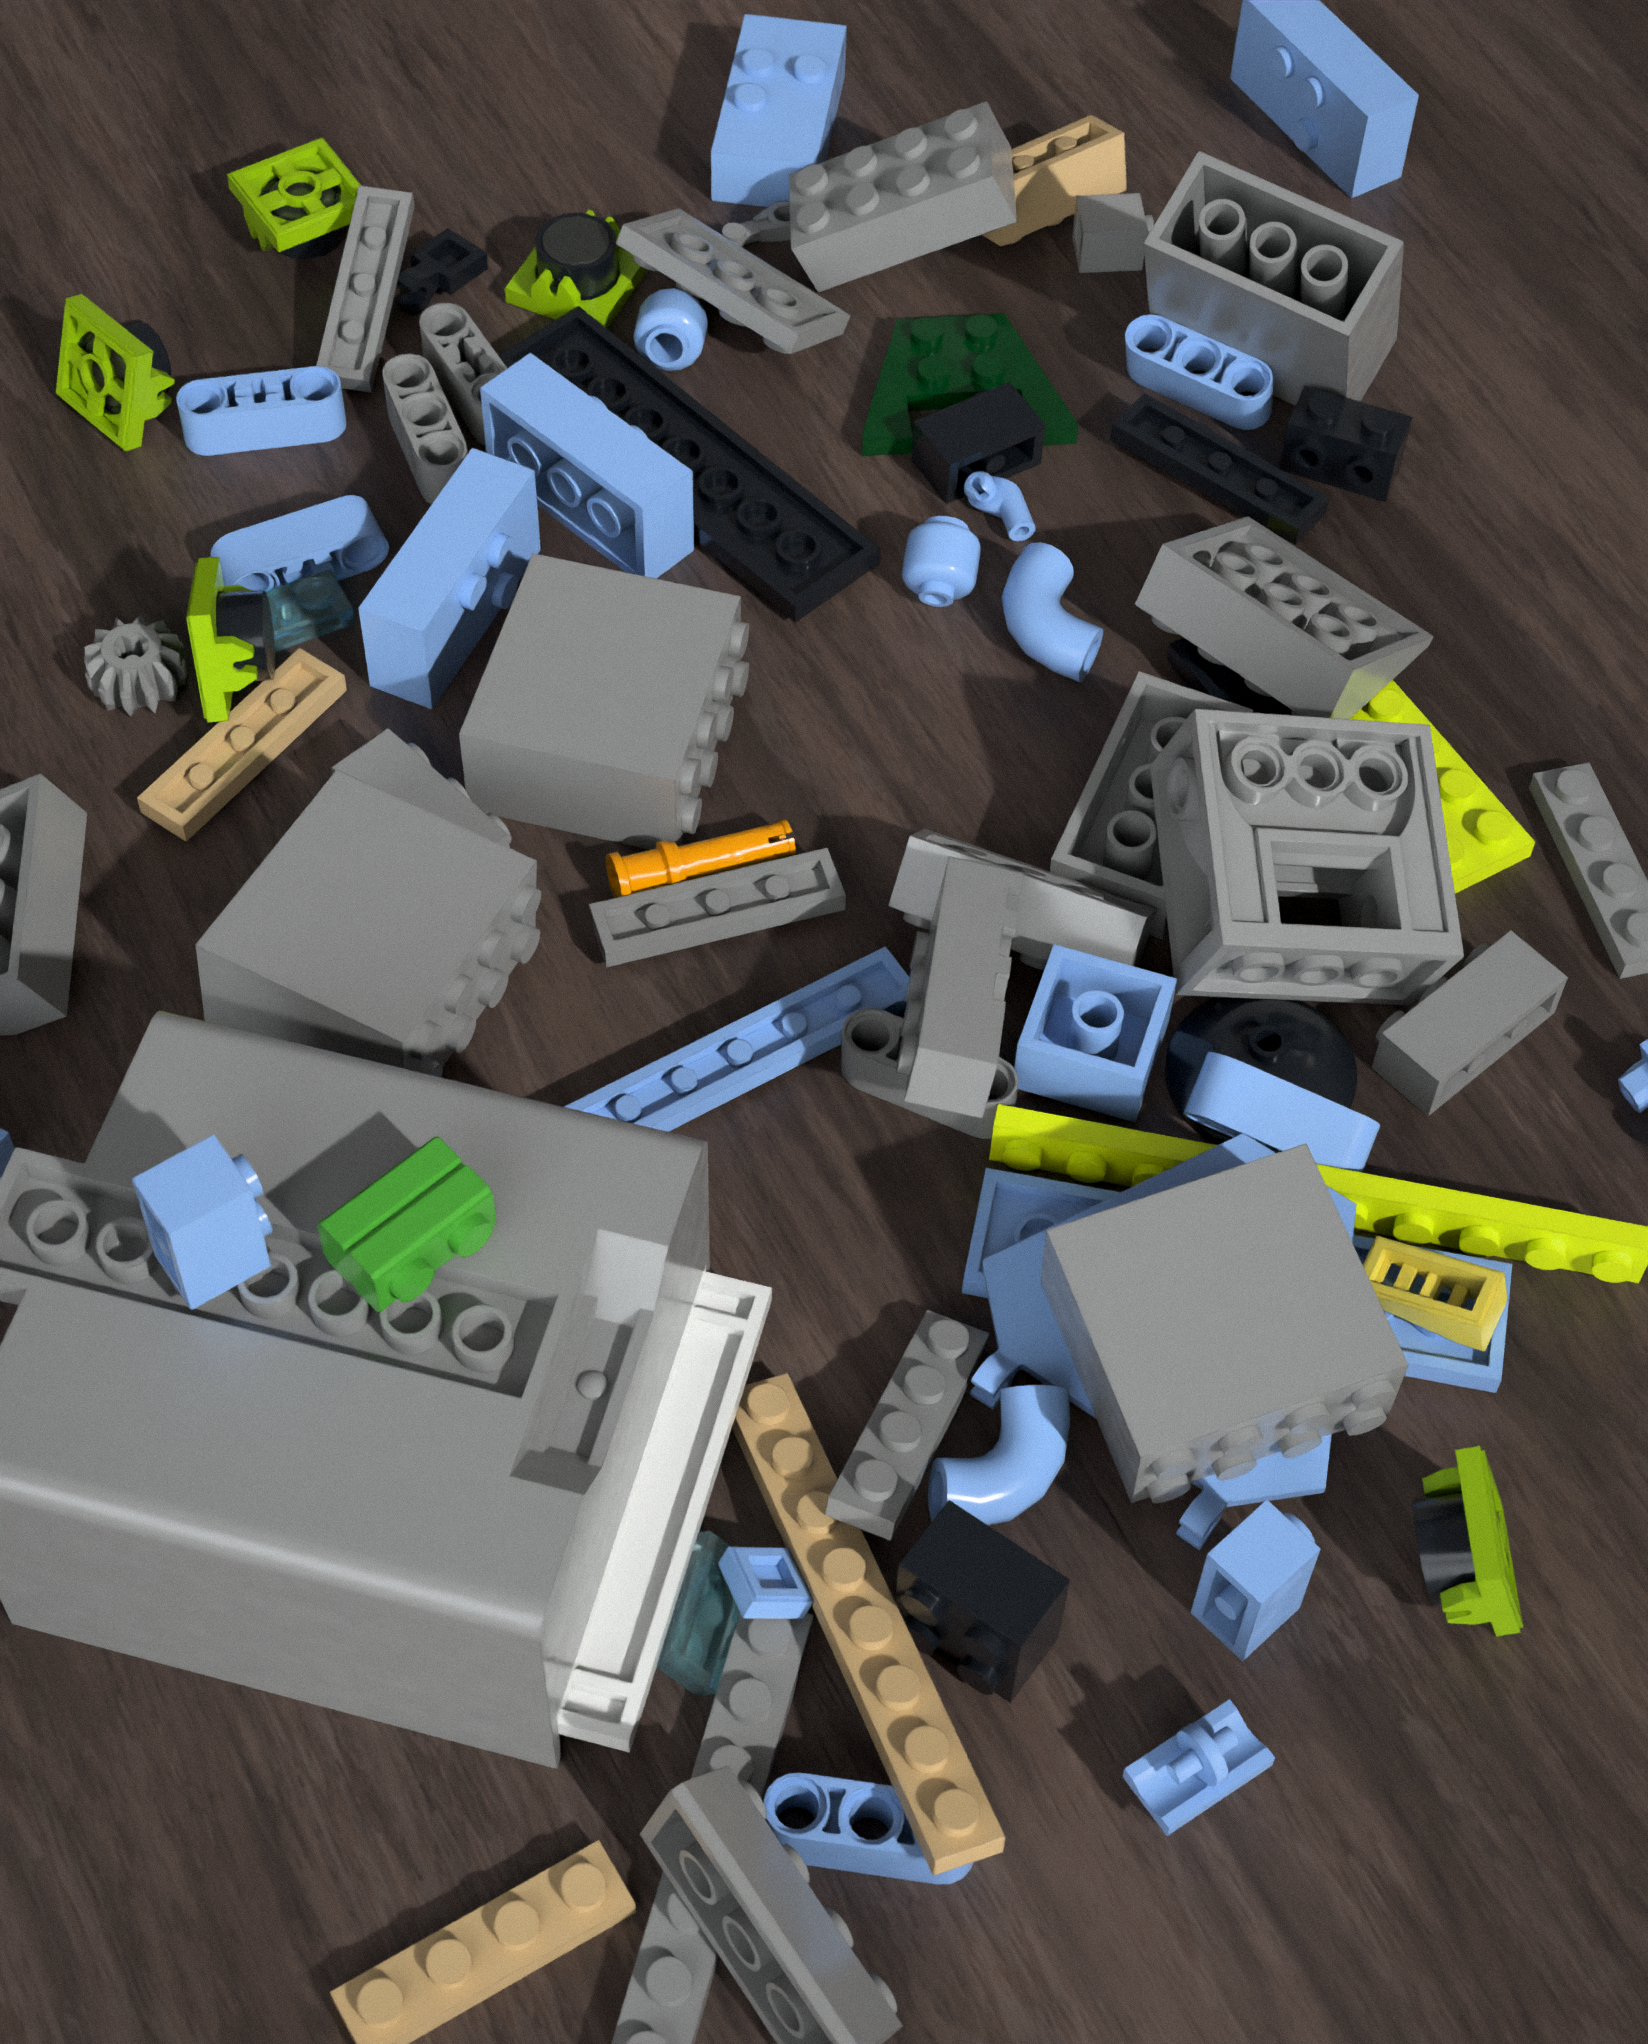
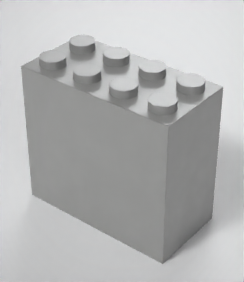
M1198 151L1143 243L1149 314L1167 318L1260 359L1272 371L1273 396L1295 406L1305 385L1361 402L1397 340L1404 241Z
M532 553L459 732L465 790L471 802L485 814L493 813L502 818L649 850L655 849L656 843L662 840L674 841L677 846H681L685 833L694 834L698 827L702 809V799L698 798L701 787L710 788L714 781L718 763V752L714 751L717 741L726 742L730 735L734 716V708L730 706L733 696L742 697L747 685L749 662L741 661V658L744 656L747 647L749 623L741 622V596Z
M336 770L195 944L204 1020L442 1077L443 1066L452 1053H461L468 1046L476 1028V1020L486 1006L494 1008L501 1000L508 984L509 974L517 963H527L537 948L540 930L536 928V911L541 900V891L536 888L537 860Z
M1307 1143L1046 1230L1041 1285L1131 1503L1149 1497L1153 1503L1167 1502L1185 1494L1191 1489L1190 1483L1215 1474L1220 1481L1230 1480L1252 1470L1257 1465L1256 1460L1278 1452H1281L1284 1458L1300 1456L1319 1446L1322 1442L1321 1437L1345 1429L1350 1436L1359 1435L1377 1428L1386 1421V1415L1391 1411L1408 1368V1363Z

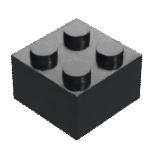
M948 1500L900 1562L895 1603L918 1651L927 1655L936 1652L955 1665L961 1678L973 1689L985 1695H991L994 1692L1011 1703L1059 1637L1070 1579Z

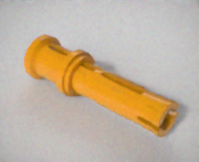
M783 819L777 823L682 846H677L674 841L662 840L656 843L655 849L622 857L618 852L606 854V870L613 897L617 898L796 855L794 838L783 840L786 838V834L792 832L789 822Z

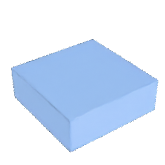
M727 1547L718 1563L742 1618L803 1619L814 1602L788 1548Z

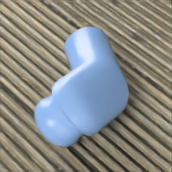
M976 471L968 476L964 483V493L974 508L1001 518L1010 539L1013 541H1024L1034 534L1035 524L1023 494L1015 483L1004 478L990 476L985 471Z

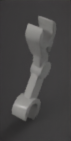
M776 202L753 217V220L740 224L735 222L728 223L723 227L722 235L742 248L745 244L758 240L760 242L791 240L790 221H787L790 220V202Z

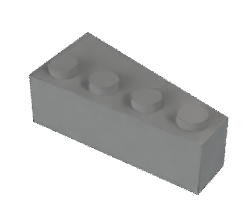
M948 856L929 933L917 931L910 958L909 968H911L905 996L907 1006L900 1035L903 1037L896 1067V1073L907 1075L904 1102L983 1118L999 1059L1006 1006L1004 998L1012 961L1009 953L1018 917V911L1014 909L1022 887V872Z

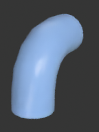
M1041 542L1031 543L1023 549L1012 566L1001 597L1007 630L1026 655L1051 671L1080 683L1087 676L1097 656L1103 637V629L1074 617L1060 605L1061 596L1074 576L1073 566L1069 558L1052 545Z
M1024 1385L1002 1389L1000 1391L1001 1429L999 1440L995 1447L979 1457L936 1458L933 1461L928 1481V1506L931 1521L934 1520L948 1500L987 1525L1011 1521L1041 1500L1065 1461L1070 1428L1069 1389L1055 1385Z

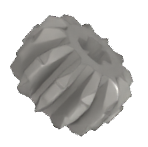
M140 614L130 624H124L116 618L113 630L111 631L95 629L94 643L84 647V663L87 670L85 677L89 689L93 691V695L100 697L101 702L105 704L108 711L123 706V709L131 717L139 707H148L152 712L156 713L159 700L176 702L177 687L186 684L187 668L184 660L186 656L178 635L171 634L170 629L166 627L163 620L148 625V622Z

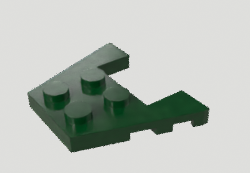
M1005 313L896 319L862 432L861 453L862 456L911 454L913 437L908 411L945 409L969 399L979 392L991 390L1007 382L1013 385L1045 423L1043 446L1077 444L1078 423Z

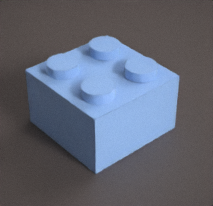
M1053 944L1017 1044L1014 1069L1018 1076V1089L1136 1123L1169 1023L1177 978Z

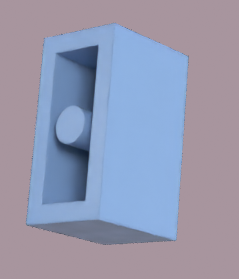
M214 1134L132 1178L155 1257L190 1310L199 1307L271 1266L264 1237L273 1231L266 1213L256 1199L263 1194L260 1181L248 1160L242 1154L231 1159Z
M1266 1500L1207 1553L1191 1614L1243 1662L1300 1608L1321 1548L1315 1544L1313 1535L1300 1519L1289 1513L1282 1514L1273 1504Z

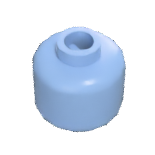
M675 288L661 289L649 295L640 306L633 337L637 352L656 369L664 371H678L692 365L702 353L708 326L705 309L697 298L683 290Z
M949 516L930 517L923 524L913 528L906 541L902 567V579L906 587L913 593L918 594L921 602L935 607L949 606L953 603V600L969 595L976 584L981 552L977 536L969 530L965 522Z

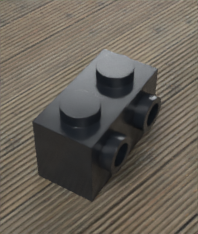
M1305 385L1287 425L1279 469L1290 474L1386 502L1402 463L1413 417Z

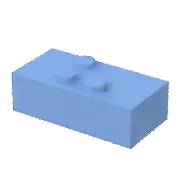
M1242 0L1230 79L1295 143L1299 150L1304 151L1351 199L1401 178L1419 95L1320 0Z
M745 14L711 150V201L769 207L780 201L790 202L789 174L800 171L809 165L819 164L827 160L845 77L846 25Z
M531 353L480 387L486 453L535 470L537 506L626 573L657 579L694 551L693 471L649 440L640 428L627 424L608 410L599 398L589 396Z
M471 448L358 608L371 687L433 710L500 609H507L511 605L517 591L518 582L526 571L532 553L538 554L541 550L535 470Z

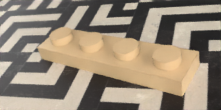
M298 648L275 670L274 680L263 681L230 711L229 721L218 722L137 797L140 812L187 842L347 691L345 675L303 649Z
M598 1840L332 1990L330 1994L355 2044H409L635 1914V1901Z

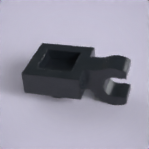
M449 228L445 229L410 254L411 268L402 271L397 281V285L408 292L397 300V306L411 315H417L429 305L433 294L438 288L452 295L488 269L487 252Z

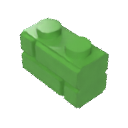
M437 1136L433 1137L320 1221L317 1227L323 1254L327 1261L348 1283L351 1282L354 1285L356 1291L378 1313L382 1312L397 1299L406 1303L420 1296L431 1284L435 1270L456 1254L465 1258L480 1250L490 1238L493 1226L497 1222L493 1193L489 1185L468 1165H464L460 1157Z

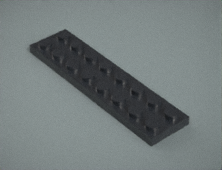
M575 307L498 355L508 369L529 353L533 354L586 394L599 398L608 410L630 426L634 425L640 428L649 440L693 471L694 539L795 623L879 565L880 548L581 307Z

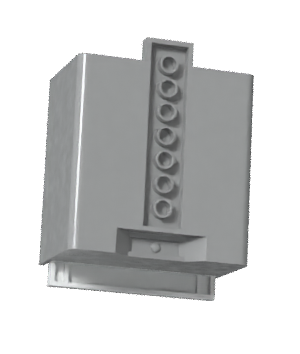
M158 1011L149 1023L85 1164L15 1147L0 1178V1301L18 1305L0 1345V1600L11 1623L555 1769L558 1768L561 1759L559 1734L630 1753L772 1301L771 1287L710 1273L708 1142L182 1015ZM214 1134L231 1159L242 1154L248 1160L260 1181L263 1194L256 1199L266 1213L273 1231L264 1237L271 1266L199 1307L190 1310L155 1257L132 1178ZM439 1136L460 1157L464 1165H468L489 1185L493 1193L497 1224L493 1226V1231L488 1241L476 1253L465 1258L456 1254L435 1270L431 1284L420 1296L406 1303L397 1299L382 1312L377 1313L356 1291L354 1285L351 1282L348 1283L327 1261L323 1254L317 1224L433 1137Z

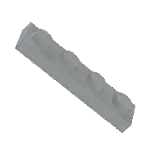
M359 185L316 365L336 372L343 389L372 393L415 207L413 193Z
M1590 762L1533 773L1529 790L1619 978L1648 973V880Z
M823 848L589 904V914L607 968L842 911L846 907V894L828 848Z
M926 1311L828 1497L826 1516L887 1540H892L986 1352L990 1333L935 1312Z

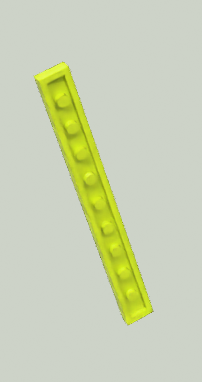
M998 1104L993 1125L989 1160L1003 1162L1017 1170L1030 1171L1040 1169L1066 1174L1075 1180L1085 1183L1103 1181L1133 1187L1217 1145ZM1316 1164L1325 1184L1356 1204L1354 1232L1366 1231L1392 1236L1403 1243L1411 1245L1429 1243L1460 1249L1474 1257L1497 1256L1523 1261L1542 1270L1560 1268L1594 1275L1602 1281L1611 1283L1624 1281L1639 1283L1648 1265V1226Z

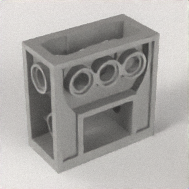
M1194 709L1150 765L1174 978H1177L1176 995L1411 1005L1429 986H1432L1464 957L1430 725ZM1278 896L1338 899L1342 927L1282 924Z

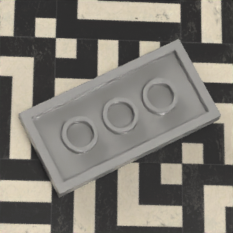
M679 208L623 224L616 242L618 246L633 254L632 258L638 265L648 270L660 271L676 281V287L679 290L686 291L695 298H703L720 309L719 314L725 320L736 325L749 327L763 336V342L768 347L781 353L793 354L842 335L851 316Z

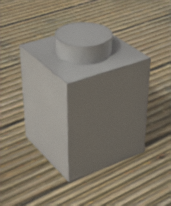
M1140 193L1082 195L1076 197L1072 238L1079 273L1142 270L1144 260L1143 243L1154 226V220L1152 215L1144 214Z

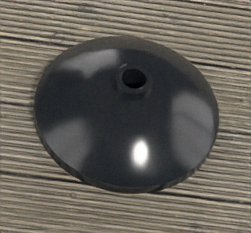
M1214 997L1197 1006L1186 1015L1177 1026L1169 1042L1165 1061V1080L1171 1100L1182 1118L1201 1136L1216 1145L1222 1144L1232 1139V1137L1195 1122L1183 1114L1208 1052L1219 1053L1242 1061L1351 1109L1357 1088V1067L1351 1047L1342 1032L1327 1016L1301 1000ZM1258 1046H1267L1275 1051H1264Z

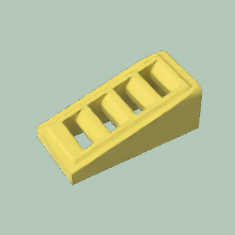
M1376 1235L1363 1263V1267L1383 1310L1451 1341L1484 1352L1507 1302L1505 1273ZM1391 1264L1401 1267L1393 1287L1382 1284ZM1417 1275L1426 1278L1419 1295L1410 1293ZM1443 1287L1452 1290L1447 1303L1437 1301ZM1470 1298L1476 1300L1472 1311L1465 1309Z

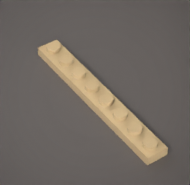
M788 1373L745 1385L732 1429L783 1543L789 1549L814 1601L812 1604L814 1612L932 1875L934 1876L1002 1853L1005 1835L862 1530L825 1515L828 1497L838 1479Z

